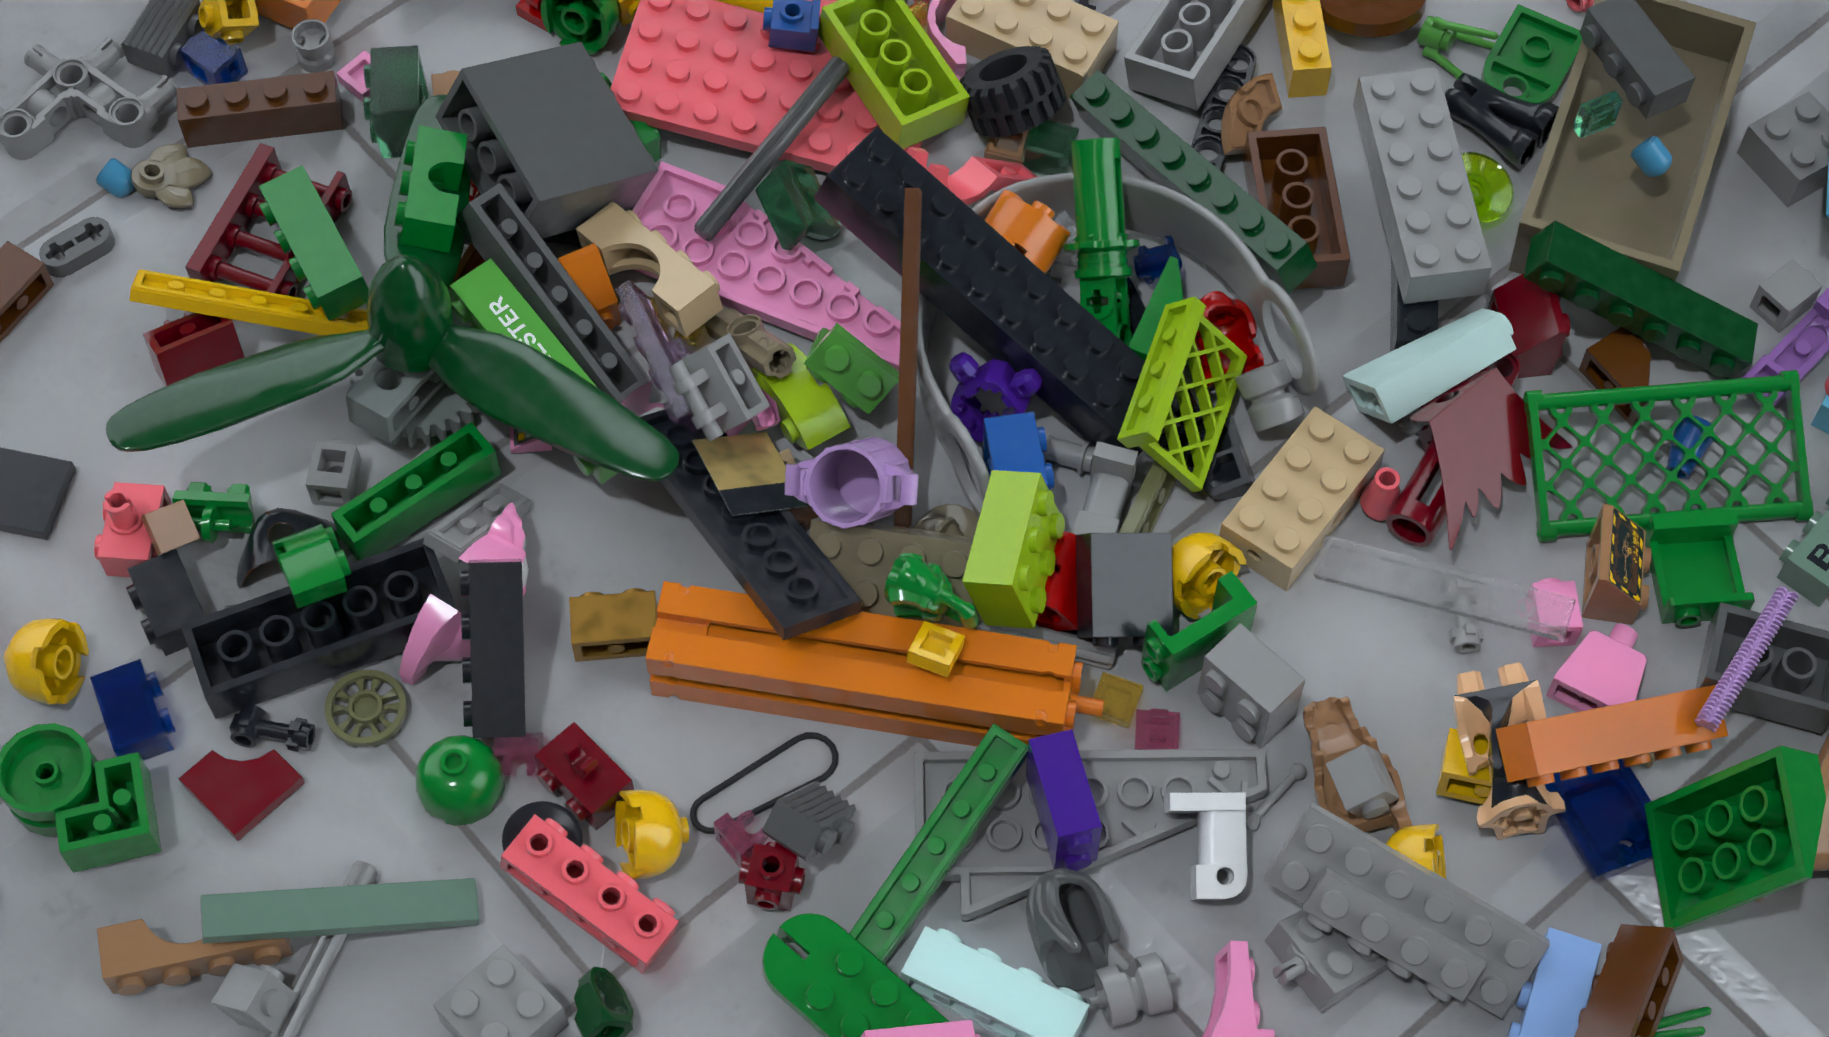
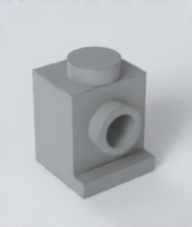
M338 439L329 442L315 441L305 484L312 504L342 507L354 499L362 462L356 444H350L347 441Z

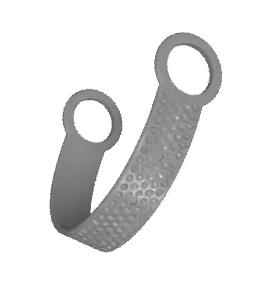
M1073 173L1046 175L1014 183L988 196L972 208L976 214L985 220L1003 190H1009L1030 205L1034 201L1047 205L1055 213L1052 220L1063 227L1076 226ZM1122 175L1125 229L1151 235L1172 243L1194 255L1219 274L1240 299L1249 306L1256 323L1262 331L1274 362L1285 359L1293 379L1290 386L1302 395L1309 396L1314 394L1319 386V366L1315 348L1305 322L1287 292L1278 283L1268 278L1253 253L1240 237L1215 214L1187 196L1156 183ZM919 292L917 375L923 406L932 429L951 462L962 491L979 519L990 475L970 433L962 421L952 413L932 375L928 364V350L932 330L940 310ZM1271 302L1281 310L1292 329L1301 354L1302 373L1290 361L1280 342L1273 322ZM959 444L961 445L971 464V467L978 481L983 500L980 497L971 480V477L964 463Z

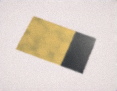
M767 432L718 437L710 442L707 439L692 440L732 516L808 506L807 503L798 500L795 496L785 495L786 465Z

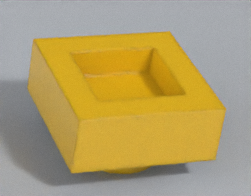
M924 621L908 650L906 662L948 677L963 648L965 635Z

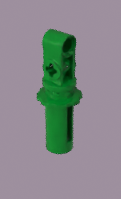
M1092 138L1071 141L1076 237L1073 239L1075 243L1064 244L1063 248L1065 252L1077 254L1078 268L1074 271L1075 279L1080 282V305L1123 343L1129 346L1133 337L1130 329L1127 277L1132 276V269L1127 265V251L1139 247L1140 242L1138 239L1127 240V236L1130 235L1125 234L1120 138ZM1108 297V305L1102 306V298Z

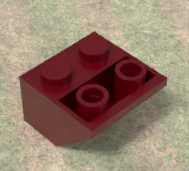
M1524 273L1494 289L1487 308L1506 316L1512 325L1514 334L1511 337L1517 348L1512 353L1517 356L1520 362V371L1517 379L1552 375L1557 359L1562 357V345L1565 337L1570 335V320L1566 312L1562 313L1559 303L1561 297L1553 292L1545 291L1539 285L1523 278Z

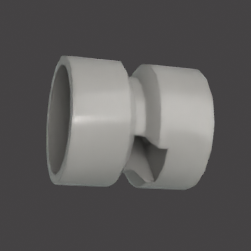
M1285 359L1272 362L1235 377L1242 399L1251 401L1252 405L1247 412L1255 432L1277 426L1305 414L1298 392L1289 390L1288 386L1293 379Z

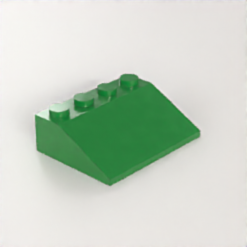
M1780 745L1644 804L1665 927L1673 928L1675 932L1812 878L1826 802V793L1817 754Z

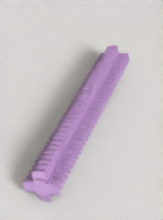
M1786 587L1776 588L1777 591L1771 596L1753 628H1751L1748 636H1746V640L1741 644V648L1736 652L1715 689H1713V693L1710 694L1705 705H1703L1697 715V719L1694 720L1698 726L1705 727L1713 732L1717 731L1716 728H1719L1718 724L1722 723L1721 720H1724V716L1727 715L1726 712H1729V708L1732 707L1731 703L1735 702L1734 699H1737L1736 695L1740 694L1739 691H1742L1741 687H1744V683H1747V679L1750 678L1751 670H1755L1756 662H1760L1761 654H1765L1764 650L1768 649L1767 646H1770L1769 642L1773 641L1772 638H1775L1774 634L1778 633L1779 626L1783 625L1784 618L1788 617L1789 610H1792V606L1795 605L1794 602H1797L1796 598H1799L1796 592L1788 591Z

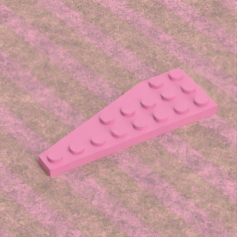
M661 161L658 166V172L632 211L639 217L647 229L650 231L657 230L671 248L676 252L682 250L688 255L696 268L702 272L708 271L716 278L720 285L718 293L722 305L734 308L745 314L758 315L765 322L811 340H815L817 333L823 327L831 330L838 323L899 371L901 321L882 306L876 307L860 294L858 287L850 281L848 283L843 281L833 272V268L790 233L784 234L769 222V217L759 209L755 211L745 202L739 206L711 241L704 240L694 231L695 223L726 186ZM632 269L655 279L659 278L649 271Z

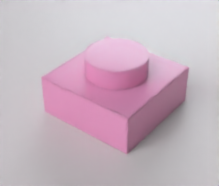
M365 50L336 73L338 82L364 104L393 81L391 71Z

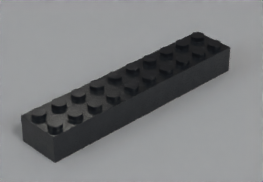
M876 127L826 176L814 200L902 276L905 188H920L922 190L919 292L996 360L1008 362L1015 372L1024 369H1035L1042 377V384L1035 394L1095 447L1097 441L1128 449L1117 438L1145 361L880 128ZM1176 393L1171 404L1173 415L1180 409ZM1139 446L1129 448L1130 450L1138 451V456L1143 451Z

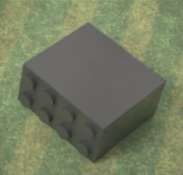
M582 42L462 68L435 115L443 130L468 134L464 166L480 194L482 195L501 183L541 238L575 230L612 201L625 211H632L658 172L653 157L647 152L635 132L633 124L626 117L613 91L606 84L597 69L595 61L590 57Z

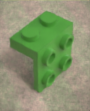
M838 323L831 330L823 327L817 333L804 362L816 379L824 383L828 382L841 392L842 397L849 405L861 408L867 414H870L899 382V371Z

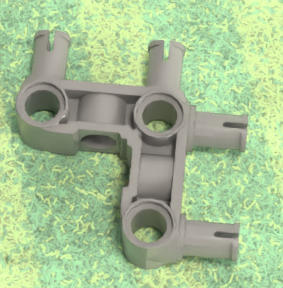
M110 37L105 38L104 42L85 58L59 59L42 45L36 44L32 48L39 55L28 50L24 57V63L29 68L43 75V77L6 110L0 107V143L5 146L12 158L17 160L31 159L54 140L53 136L72 118L77 119L80 116L81 118L87 117L102 127L104 134L128 148H138L148 143L152 138V127L158 122V114L177 96L176 89L179 86L172 79L169 80L168 76L162 75L160 80L141 96H135L104 75L111 66L125 56L123 48L116 41L113 42Z

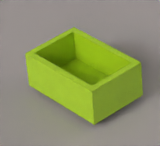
M991 471L962 580L986 626L1034 629L1038 613L1044 611L1046 604L1045 585L1047 577L1051 576L1055 569L1054 549L1057 539L1063 536L1065 521L1063 514L1059 513L1054 502L1053 492L1048 489L1041 473Z

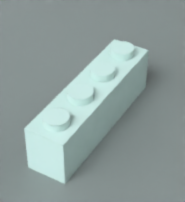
M925 926L901 971V980L922 998L967 1020L972 1019L973 1023L1002 1037H1079L1087 1021L1089 1004L1083 1002V997L1077 992L1066 987H1060L1058 990L1043 983L1041 976L1034 971L1023 967L1016 970L1002 963V959L988 949L978 948V950L962 944L961 939L956 934L946 929L939 928L935 931Z

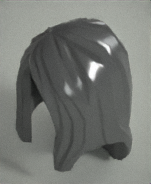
M1058 868L1047 871L1031 887L1026 902L1028 930L1035 951L1046 975L1056 987H1066L1073 991L1088 989L1094 985L1093 971L1108 966L1109 941L1110 944L1120 941V927L1099 885L1088 874L1070 868Z

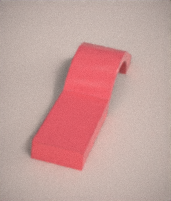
M909 147L907 150L911 157L966 205H970L985 197L991 190L999 191L1014 183L1038 177L1021 163L971 156L963 167L949 175L950 169L945 165L930 163L927 169L929 153L926 150L916 147Z

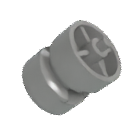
M1156 952L1130 960L1128 969L1125 970L1118 964H1112L1093 971L1096 996L1088 998L1091 1007L1099 1005L1109 1027H1115L1135 1020L1140 1010H1143L1150 1016L1173 1009L1170 984L1178 981L1175 973L1167 975Z

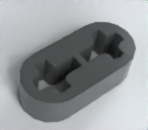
M90 217L44 242L40 248L39 256L41 261L45 263L51 276L66 277L108 254L115 245V238L106 220L99 217ZM96 233L101 238L94 241L89 236ZM58 253H61V255L65 256L66 258L59 261L57 258H54V256Z

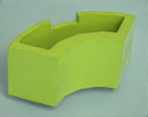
M788 343L793 348L797 358L793 362L791 373L778 379L775 376H766L755 367L750 370L760 388L776 402L781 419L780 427L786 439L791 444L795 443L810 450L851 426L828 384L824 383L819 386L807 370L809 367L804 364L807 356L795 345Z

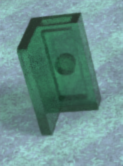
M785 159L756 187L755 192L782 249L790 251L809 232L832 237L841 226L835 217L814 200L821 185L812 166Z

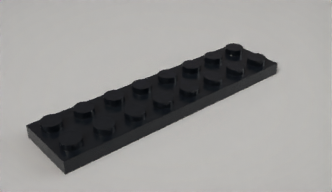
M687 402L640 417L663 434L676 447L679 453L677 468L669 477L660 482L783 641L861 612V599L788 509L731 515L692 441L707 438L702 429H696L691 418L694 415ZM724 432L723 435L719 437H725L728 435Z

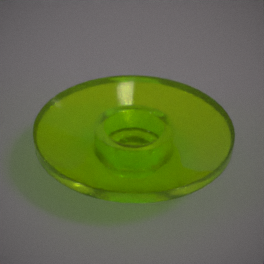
M1476 152L1461 153L1470 189L1475 195L1473 200L1480 223H1489L1499 219L1507 212L1513 201L1514 188L1509 174L1501 164L1489 156Z

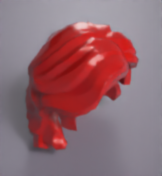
M1220 291L1209 292L1199 299L1206 305L1203 316L1247 355L1241 374L1264 366L1263 354L1258 345H1255L1253 342L1257 333V325L1249 306L1239 299H1231ZM1197 330L1195 336L1197 350H1205L1201 333ZM1219 350L1218 353L1225 375L1231 360ZM1206 354L1200 355L1205 380L1210 379L1212 375ZM1208 383L1207 387H1209L1212 384L1214 386V383Z

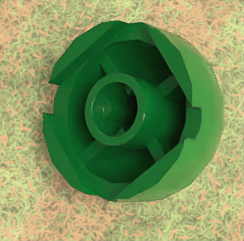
M542 0L541 17L549 34L554 30L556 35L562 39L559 42L561 46L582 42L589 55L596 53L600 48L604 47L619 26L620 8L617 0Z
M466 735L448 736L433 743L421 755L416 768V791L425 811L432 817L434 815L439 819H443L446 824L453 826L473 824L487 817L494 810L493 805L498 801L500 795L502 797L505 789L504 772L494 751L480 739Z

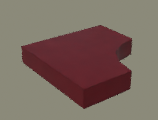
M275 749L259 758L245 761L227 759L211 750L178 778L181 785L237 841L305 783L303 777Z

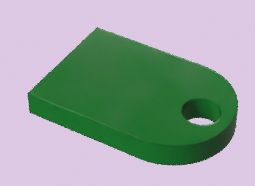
M1517 4L1486 58L1481 80L1503 93H1506L1504 91L1506 87H1516L1523 94L1512 97L1527 102H1552L1575 62L1582 41L1580 30Z

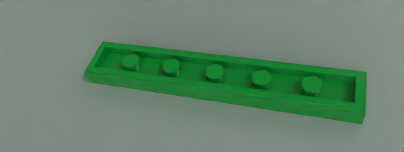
M994 723L849 932V935L884 965L1027 758L1028 745Z

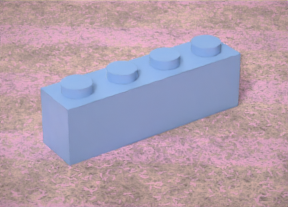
M1549 927L1544 936L1549 939L1550 946L1533 970L1530 982L1526 981L1517 995L1515 1006L1523 1008L1519 1023L1511 1022L1506 1037H1574L1578 1028L1580 1011L1586 1008L1602 944Z

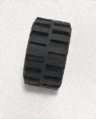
M1041 46L1015 47L995 53L970 68L960 79V83L970 96L967 106L968 115L976 133L983 137H1006L1033 129L1054 116L1066 101V93L1051 53L1046 48H1041Z

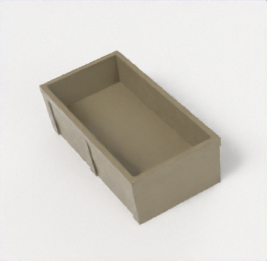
M1595 0L1594 5L1599 4L1605 0ZM1635 0L1696 77L1686 102L1648 119H1645L1637 107L1630 104L1625 91L1619 83L1605 71L1602 61L1592 49H1589L1584 44L1583 40L1581 41L1519 223L1509 271L1519 274L1524 273L1531 237L1556 220L1674 281L1676 280L1685 257L1757 24L1756 22L1681 0ZM1607 93L1614 94L1610 108L1603 116L1584 122L1581 125L1574 124L1579 107L1583 106L1585 102L1599 98V96H1604ZM1605 96L1588 103L1582 108L1578 121L1583 122L1600 115L1606 109L1610 97ZM1599 103L1601 107L1597 109L1596 113L1587 115L1589 112L1588 108L1594 107ZM1653 135L1661 140L1672 155L1670 168L1658 177L1646 176L1630 156L1634 148Z

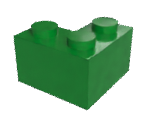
M139 752L94 762L99 802L55 812L59 851L73 873L162 852L151 775Z

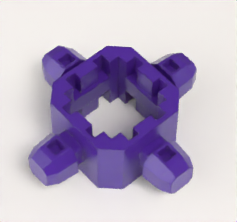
M961 352L955 355L949 363L950 371L958 382L951 399L950 409L962 421L971 437L979 442H983L984 418L1027 413L1031 395L1036 393L1042 384V377L1035 369H1024L1015 372L1008 362L992 359L979 366L971 355ZM981 387L984 391L991 389L994 394L1001 391L1000 399L1008 407L1003 410L1002 415L997 411L991 413L988 409L983 412L980 410L982 404L975 394L979 392Z

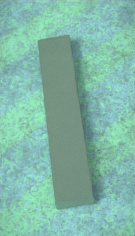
M475 878L207 894L200 897L203 944L476 926L479 923Z

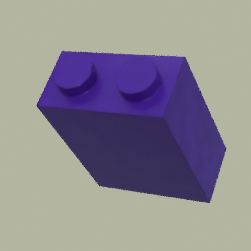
M1070 729L1029 739L1026 778L1053 869L1070 868L1076 871L1090 866L1092 861L1097 860L1102 825L1073 730Z

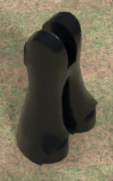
M1462 73L1453 84L1454 89L1450 88L1444 93L1451 118L1459 123L1466 124L1481 134L1510 163L1520 170L1534 157L1536 148L1541 149L1548 141L1559 109L1558 106L1551 102L1533 103L1512 97L1466 73Z

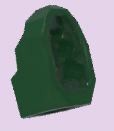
M592 967L578 980V987L574 996L577 1008L574 1018L576 1026L582 1037H626L633 1030L634 1011L627 994L616 977L606 968Z

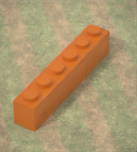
M1716 685L1495 729L1507 782L1526 779L1529 788L1555 782L1553 773L1559 772L1560 780L1562 781L1588 775L1586 766L1591 765L1594 774L1619 769L1618 759H1623L1624 767L1651 762L1649 754L1651 752H1654L1655 760L1682 755L1680 746L1685 747L1686 754L1712 749V739L1728 736L1725 719L1721 720V724H1718L1719 728H1716V732L1698 726L1694 720L1697 719V715L1703 705H1705L1708 697H1710V694L1713 693L1712 691Z

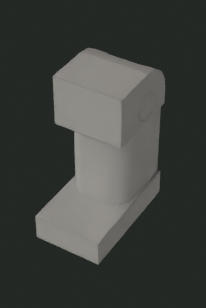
M1097 441L1092 459L1089 490L1083 509H1078L1071 533L1075 535L1118 533L1127 500L1130 499L1134 485L1138 451Z

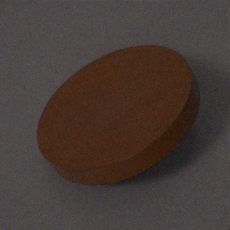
M1320 0L1325 24L1337 31L1361 37H1383L1403 32L1420 21L1426 8V0Z

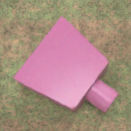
M1616 624L1609 637L1598 631H1590L1557 671L1546 696L1576 712L1635 701L1647 657L1644 654L1632 649L1638 638L1637 632L1625 624Z

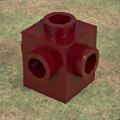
M768 842L766 845L754 843L751 858H743L739 873V884L745 885L747 904L755 905L765 910L778 909L791 912L794 894L801 895L806 868L799 866V856L777 842Z

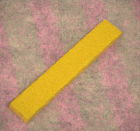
M138 270L130 289L129 301L316 335L340 334L368 329L367 310L356 308L329 322L322 307L314 310L308 299L149 270Z

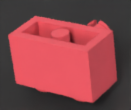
M114 482L113 489L105 494V501H103V519L105 524L102 535L98 534L95 539L94 555L100 561L107 576L130 577L128 568L158 556L141 517L144 514L172 504L164 485Z

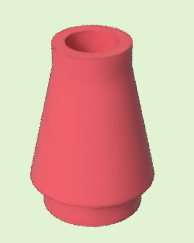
M1389 467L1379 469L1372 481L1362 491L1360 505L1369 518L1376 521H1385L1399 498L1400 476L1396 470Z

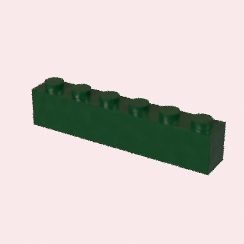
M1556 220L1531 237L1523 278L1539 285L1543 290L1553 292L1574 303L1577 307L1586 309L1608 320L1611 324L1620 326L1642 337L1645 341L1654 343L1676 354L1677 357L1708 370L1715 376L1728 379L1752 364L1758 323Z

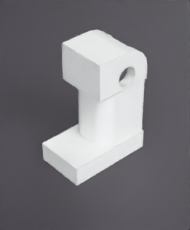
M1246 792L1168 793L1164 795V814L1197 813L1198 865L1189 867L1190 900H1223L1235 897L1241 893L1246 886L1248 877ZM1219 869L1223 870L1227 875V881L1224 885L1219 883L1216 877Z

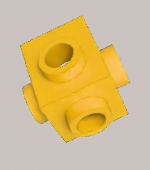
M203 0L200 3L198 17L201 27L205 28L207 40H221V43L225 45L241 43L248 34L259 26L258 9L255 0Z

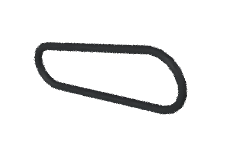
M806 732L793 737L695 800L690 809L692 824L698 831L705 834H716L773 807L778 799L812 782L819 781L821 783L834 773L838 765L839 754L835 744L827 736L820 733ZM817 739L824 742L830 748L832 763L829 769L821 776L714 828L705 827L698 821L696 817L697 809L704 801L799 741Z

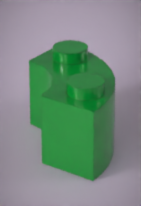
M320 524L272 541L274 551L297 608L348 591L345 576L350 575L351 570L344 551L339 548L332 526L324 528Z

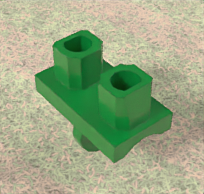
M190 482L186 491L175 490L173 503L184 500L197 531H201L202 539L205 543H214L218 532L250 533L255 524L250 487L247 484H232L228 487L227 492L224 493L212 492V487L206 482Z

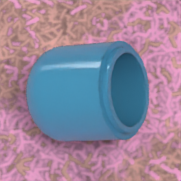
M1654 135L1631 151V158L1648 177H1658L1664 174L1672 164L1671 153L1661 140Z
M111 158L96 178V184L118 198L128 196L135 189L131 181L132 170L116 158Z

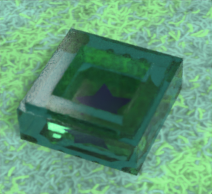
M1616 90L1580 104L1573 125V129L1579 138L1587 137L1615 125L1623 102Z

